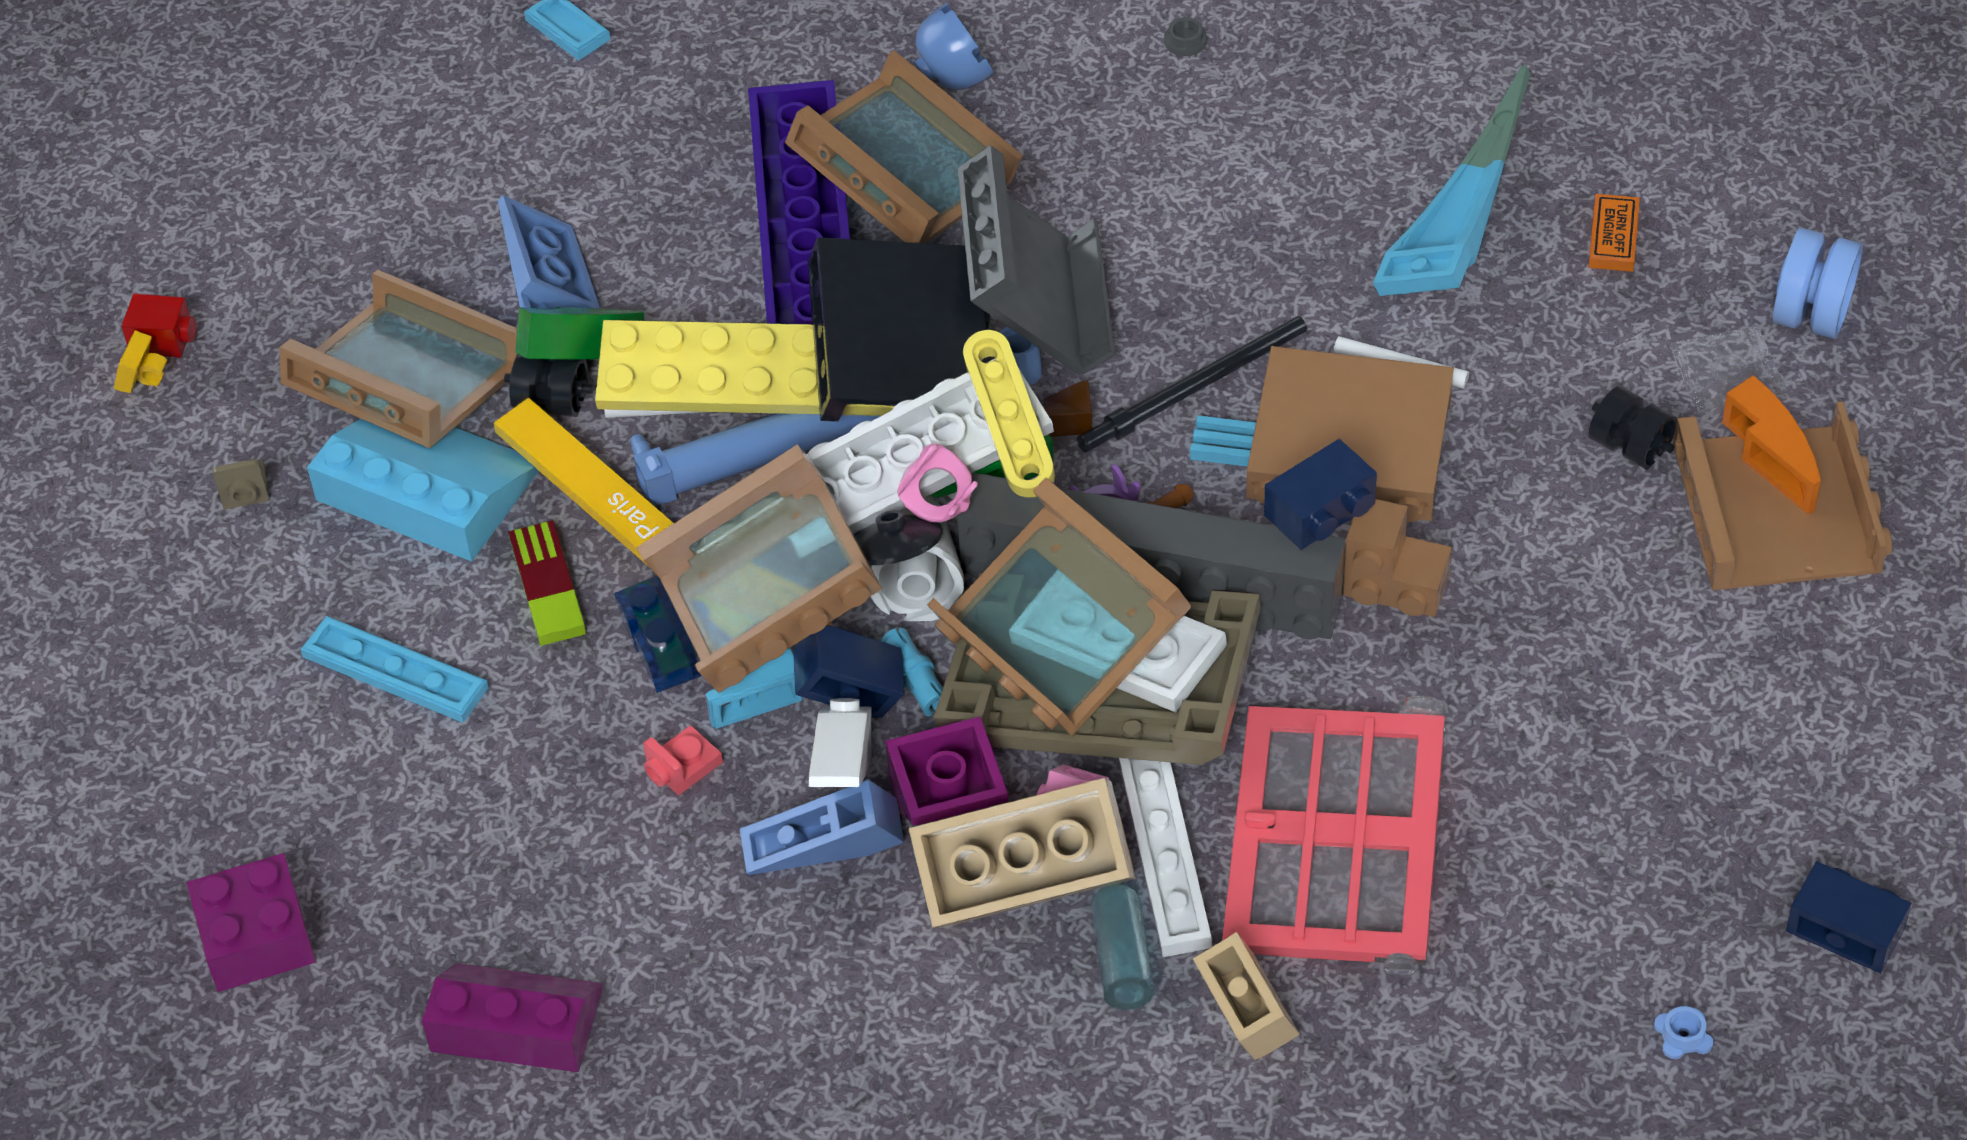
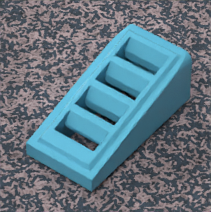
M790 648L780 657L770 660L745 676L738 684L729 686L720 693L715 689L706 693L709 719L712 727L716 729L800 702L804 698L795 695L794 656Z

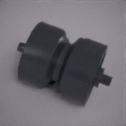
M517 354L511 374L505 373L504 382L510 383L509 397L513 408L527 398H530L541 409L547 406L551 414L577 417L581 409L579 401H584L586 393L593 394L594 386L588 385V367L585 359H554L550 361V359H528Z
M1616 386L1604 397L1600 404L1595 402L1592 406V410L1595 413L1589 427L1590 439L1612 451L1622 448L1623 457L1638 466L1648 470L1656 462L1654 461L1655 455L1661 457L1665 451L1672 453L1675 445L1671 444V441L1675 435L1677 417L1654 404L1644 407L1643 398L1629 390Z

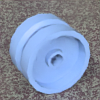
M1799 227L1779 276L1773 311V323L1794 329L1798 328L1804 322L1810 305L1813 304L1810 319L1812 333L1837 339L1856 284L1863 253V243L1838 238L1832 244L1824 263L1823 258L1826 246L1824 234Z

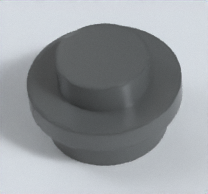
M1182 17L1172 21L1164 35L1166 48L1171 53L1179 56L1195 55L1201 52L1207 43V35L1199 21L1190 17Z

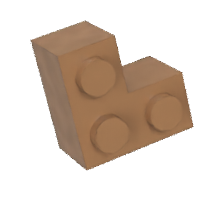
M1375 499V504L1367 513L1360 517H1353L1346 537L1343 596L1352 597L1356 602L1363 605H1374L1377 603L1399 608L1400 611L1410 616L1424 614L1436 617L1450 576L1452 547L1406 537L1408 506Z

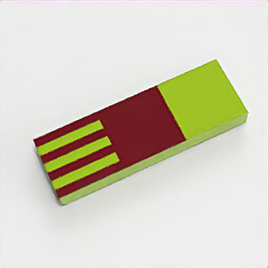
M551 520L508 531L540 646L585 635V625L554 521Z

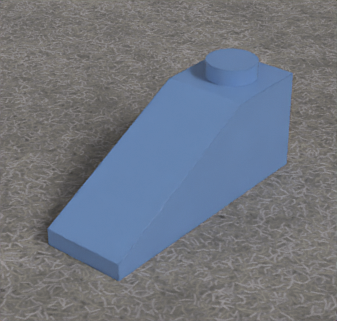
M870 780L863 781L859 787H847L740 828L746 873L748 875L870 856L904 843L897 798Z

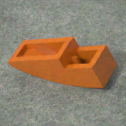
M1752 375L1727 392L1722 424L1744 441L1741 460L1809 515L1816 509L1821 483L1815 457L1804 433L1791 413L1771 390Z

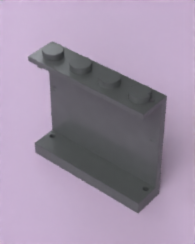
M991 145L958 168L971 302L1078 375L1085 374L1115 354L1098 222L1093 219L1068 237L1007 194L1003 153Z

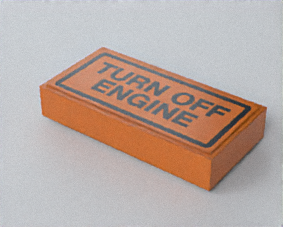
M1595 194L1588 268L1633 272L1640 197Z

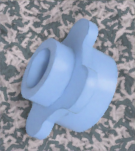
M1680 1006L1672 1009L1668 1014L1662 1013L1658 1015L1655 1019L1654 1028L1662 1034L1664 1040L1662 1051L1671 1059H1680L1683 1054L1691 1052L1706 1054L1713 1047V1038L1706 1034L1705 1016L1698 1009ZM1686 1031L1689 1035L1683 1037L1679 1034V1032Z

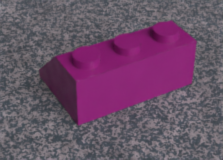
M455 963L435 978L422 1018V1025L430 1052L579 1072L602 993L603 983Z

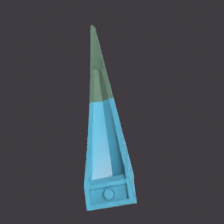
M1525 64L1520 67L1490 121L1460 166L1424 212L1386 251L1373 282L1380 296L1459 288L1467 268L1476 262L1530 77V72Z

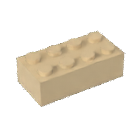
M1106 778L908 828L933 928L957 925L1136 879L1112 782Z

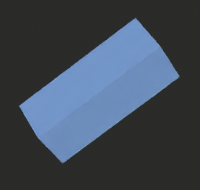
M502 195L498 200L519 306L556 309V306L600 309L572 225Z

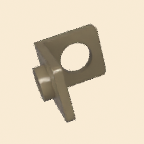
M253 459L213 468V476L223 509L269 501L266 470L263 461Z

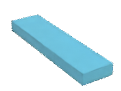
M328 616L323 619L301 648L302 657L462 723L466 721L489 689L485 679Z

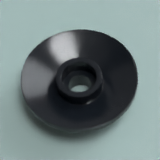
M892 510L878 515L875 523L867 526L854 537L869 565H887L909 560L930 550L940 541L943 530L940 522H928L915 515H904L902 511Z

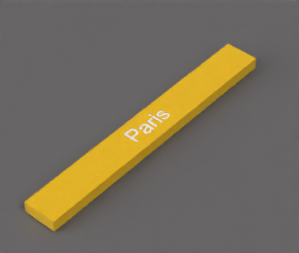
M527 398L494 422L495 433L641 561L643 559L637 547L674 524L530 398ZM701 596L697 597L694 601V607L732 640L759 624Z

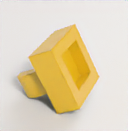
M134 331L118 364L113 389L131 393L137 379L142 384L158 387L164 375L162 371L167 363V359L156 353H148L152 336Z

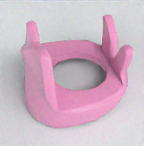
M931 443L924 447L919 457L904 471L897 493L904 506L916 517L928 522H944L967 511L970 505V497L978 483L976 481L972 483V475L968 468L953 452L940 444ZM933 469H942L950 473L957 485L955 498L949 504L943 506H935L926 502L919 490V482L923 474Z

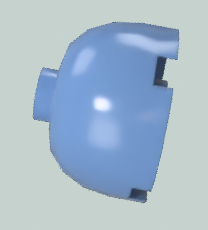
M947 3L933 11L921 23L916 33L915 41L921 57L914 62L920 72L931 81L936 78L945 88L963 90L983 82L994 74L987 59L982 58L977 44Z

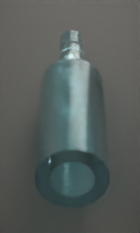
M1124 882L1100 888L1091 903L1104 1000L1115 1009H1136L1147 1004L1154 996V984L1141 900L1135 890L1128 887Z

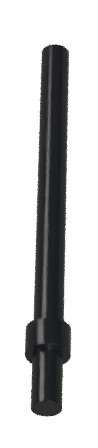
M1297 316L1129 409L1119 408L1106 415L1103 423L1077 437L1080 449L1087 453L1114 437L1120 440L1131 434L1139 423L1270 352L1271 346L1279 347L1307 331L1305 321L1300 316Z

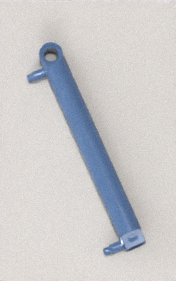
M1006 327L1002 329L999 333L1007 338L1018 368L1030 386L1035 384L1041 378L1043 371L1041 349L1011 328ZM774 413L661 451L660 447L651 449L649 443L640 434L633 435L630 443L634 454L638 483L646 499L656 507L677 500V494L764 466L797 444L806 452L820 443L831 442L849 433L853 427L861 422L873 421L881 416L841 415L839 422L820 421V414Z

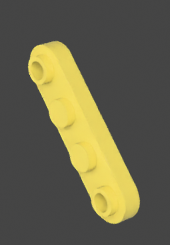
M994 330L979 331L969 337L964 345L963 356L966 368L1009 487L1019 496L1027 498L1037 497L1033 490L1045 478L1054 483L1055 471L1049 450L1007 338ZM986 357L996 358L993 362H981ZM1028 473L1038 474V477L1035 479H1024V476Z

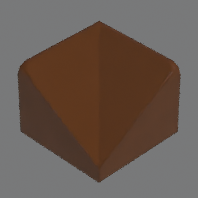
M1088 380L1078 382L1043 399L1044 410L1051 419L1054 432L1049 434L1050 437L1081 435L1092 429Z

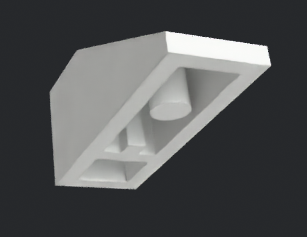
M831 699L830 707H822L818 712L809 771V787H859L871 767V707H859V699Z

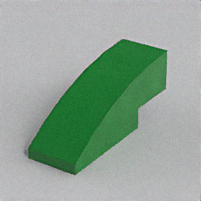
M556 306V309L519 307L515 352L528 359H599L603 320L644 321V312L641 310Z

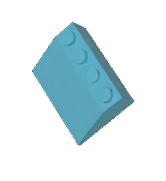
M359 419L333 434L307 466L317 501L471 562L539 472L516 450L456 427L431 448H427L363 419Z

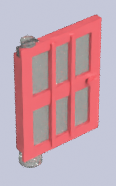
M1423 695L1409 696L1399 701L1396 713L1261 706L1248 707L1222 941L1237 932L1254 954L1385 963L1384 970L1388 975L1410 977L1415 973V965H1426L1446 714L1445 706L1439 700Z

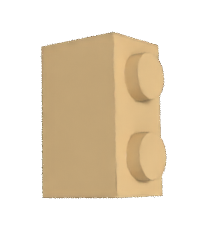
M1237 932L1193 958L1238 1041L1254 1060L1271 1053L1300 1035L1254 953Z

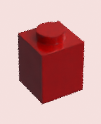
M133 293L121 328L127 345L136 330L152 336L148 353L181 358L186 343H192L195 339L196 320L194 316H190L185 297Z

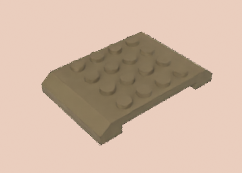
M1007 575L964 621V625L1063 711L1064 714H1068L1099 680L1012 644L1010 631L1043 590H1029L1025 576ZM1212 590L1209 603L1189 602L1192 607L1184 616L1225 632L1227 646L1186 700H1182V704L1177 712L1116 688L1072 736L1058 724L1051 731L1030 711L1036 704L1026 696L1020 701L1011 696L997 682L1003 675L994 667L987 673L984 672L965 654L970 646L960 639L957 643L934 715L936 728L980 716L991 747L1203 765L1224 754L1261 609L1260 596L1253 593Z

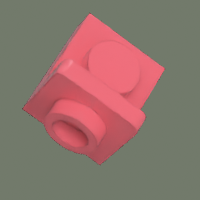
M691 725L663 746L652 737L643 742L646 757L644 769L647 775L657 786L662 787L666 784L678 796L723 763L722 753Z

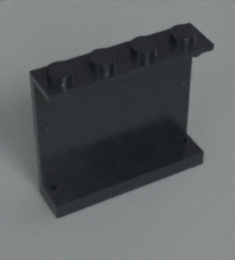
M817 237L807 262L820 421L839 422L846 404L896 406L902 401L914 400L932 391L936 385L946 379H955L968 372L963 356L964 345L973 334L988 330L990 314L971 302L965 246ZM986 357L981 362L987 363L993 360L994 357Z

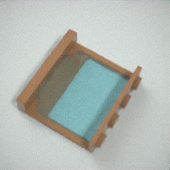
M894 50L888 54L878 79L822 115H819L808 105L799 110L795 115L785 144L902 241L909 243H928L962 219L958 168L991 145L1003 153L1007 187L1012 182L1023 158L1020 152Z
M376 270L372 274L373 303L314 349L291 338L279 347L281 384L427 448H431L507 383L504 382L505 373L511 374L517 355L515 352L517 328L390 274Z
M798 444L637 547L643 561L660 578L701 660L695 664L698 672L718 693L729 686L738 684L754 670L770 660L780 657L787 649L809 635L821 631L828 623L850 609L862 605L870 596L882 589L820 472Z
M1045 478L1033 490L1034 494L1045 506L949 610L944 608L934 598L927 606L939 618L934 626L950 642L955 645L962 639L970 646L965 654L986 673L994 667L1003 675L997 682L1017 701L1026 696L1036 704L1030 711L1046 727L1052 731L1058 724L1072 736L1192 606L1174 584L1049 479Z

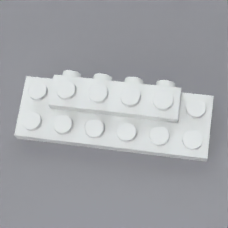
M1020 371L1044 437L1054 432L1052 421ZM968 372L955 379H946L940 382L932 391L914 400L900 402L892 411L873 421L861 422L853 427L849 433L831 442L820 443L806 454L820 472L853 534L875 523L878 515L887 511L905 508L897 493L900 480L907 467L919 457L924 447L929 444H940L953 452L966 465L970 473L999 460ZM933 469L922 475L919 482V490L921 496L925 498L956 481L947 471ZM825 519L816 521L790 538L801 560L837 543Z

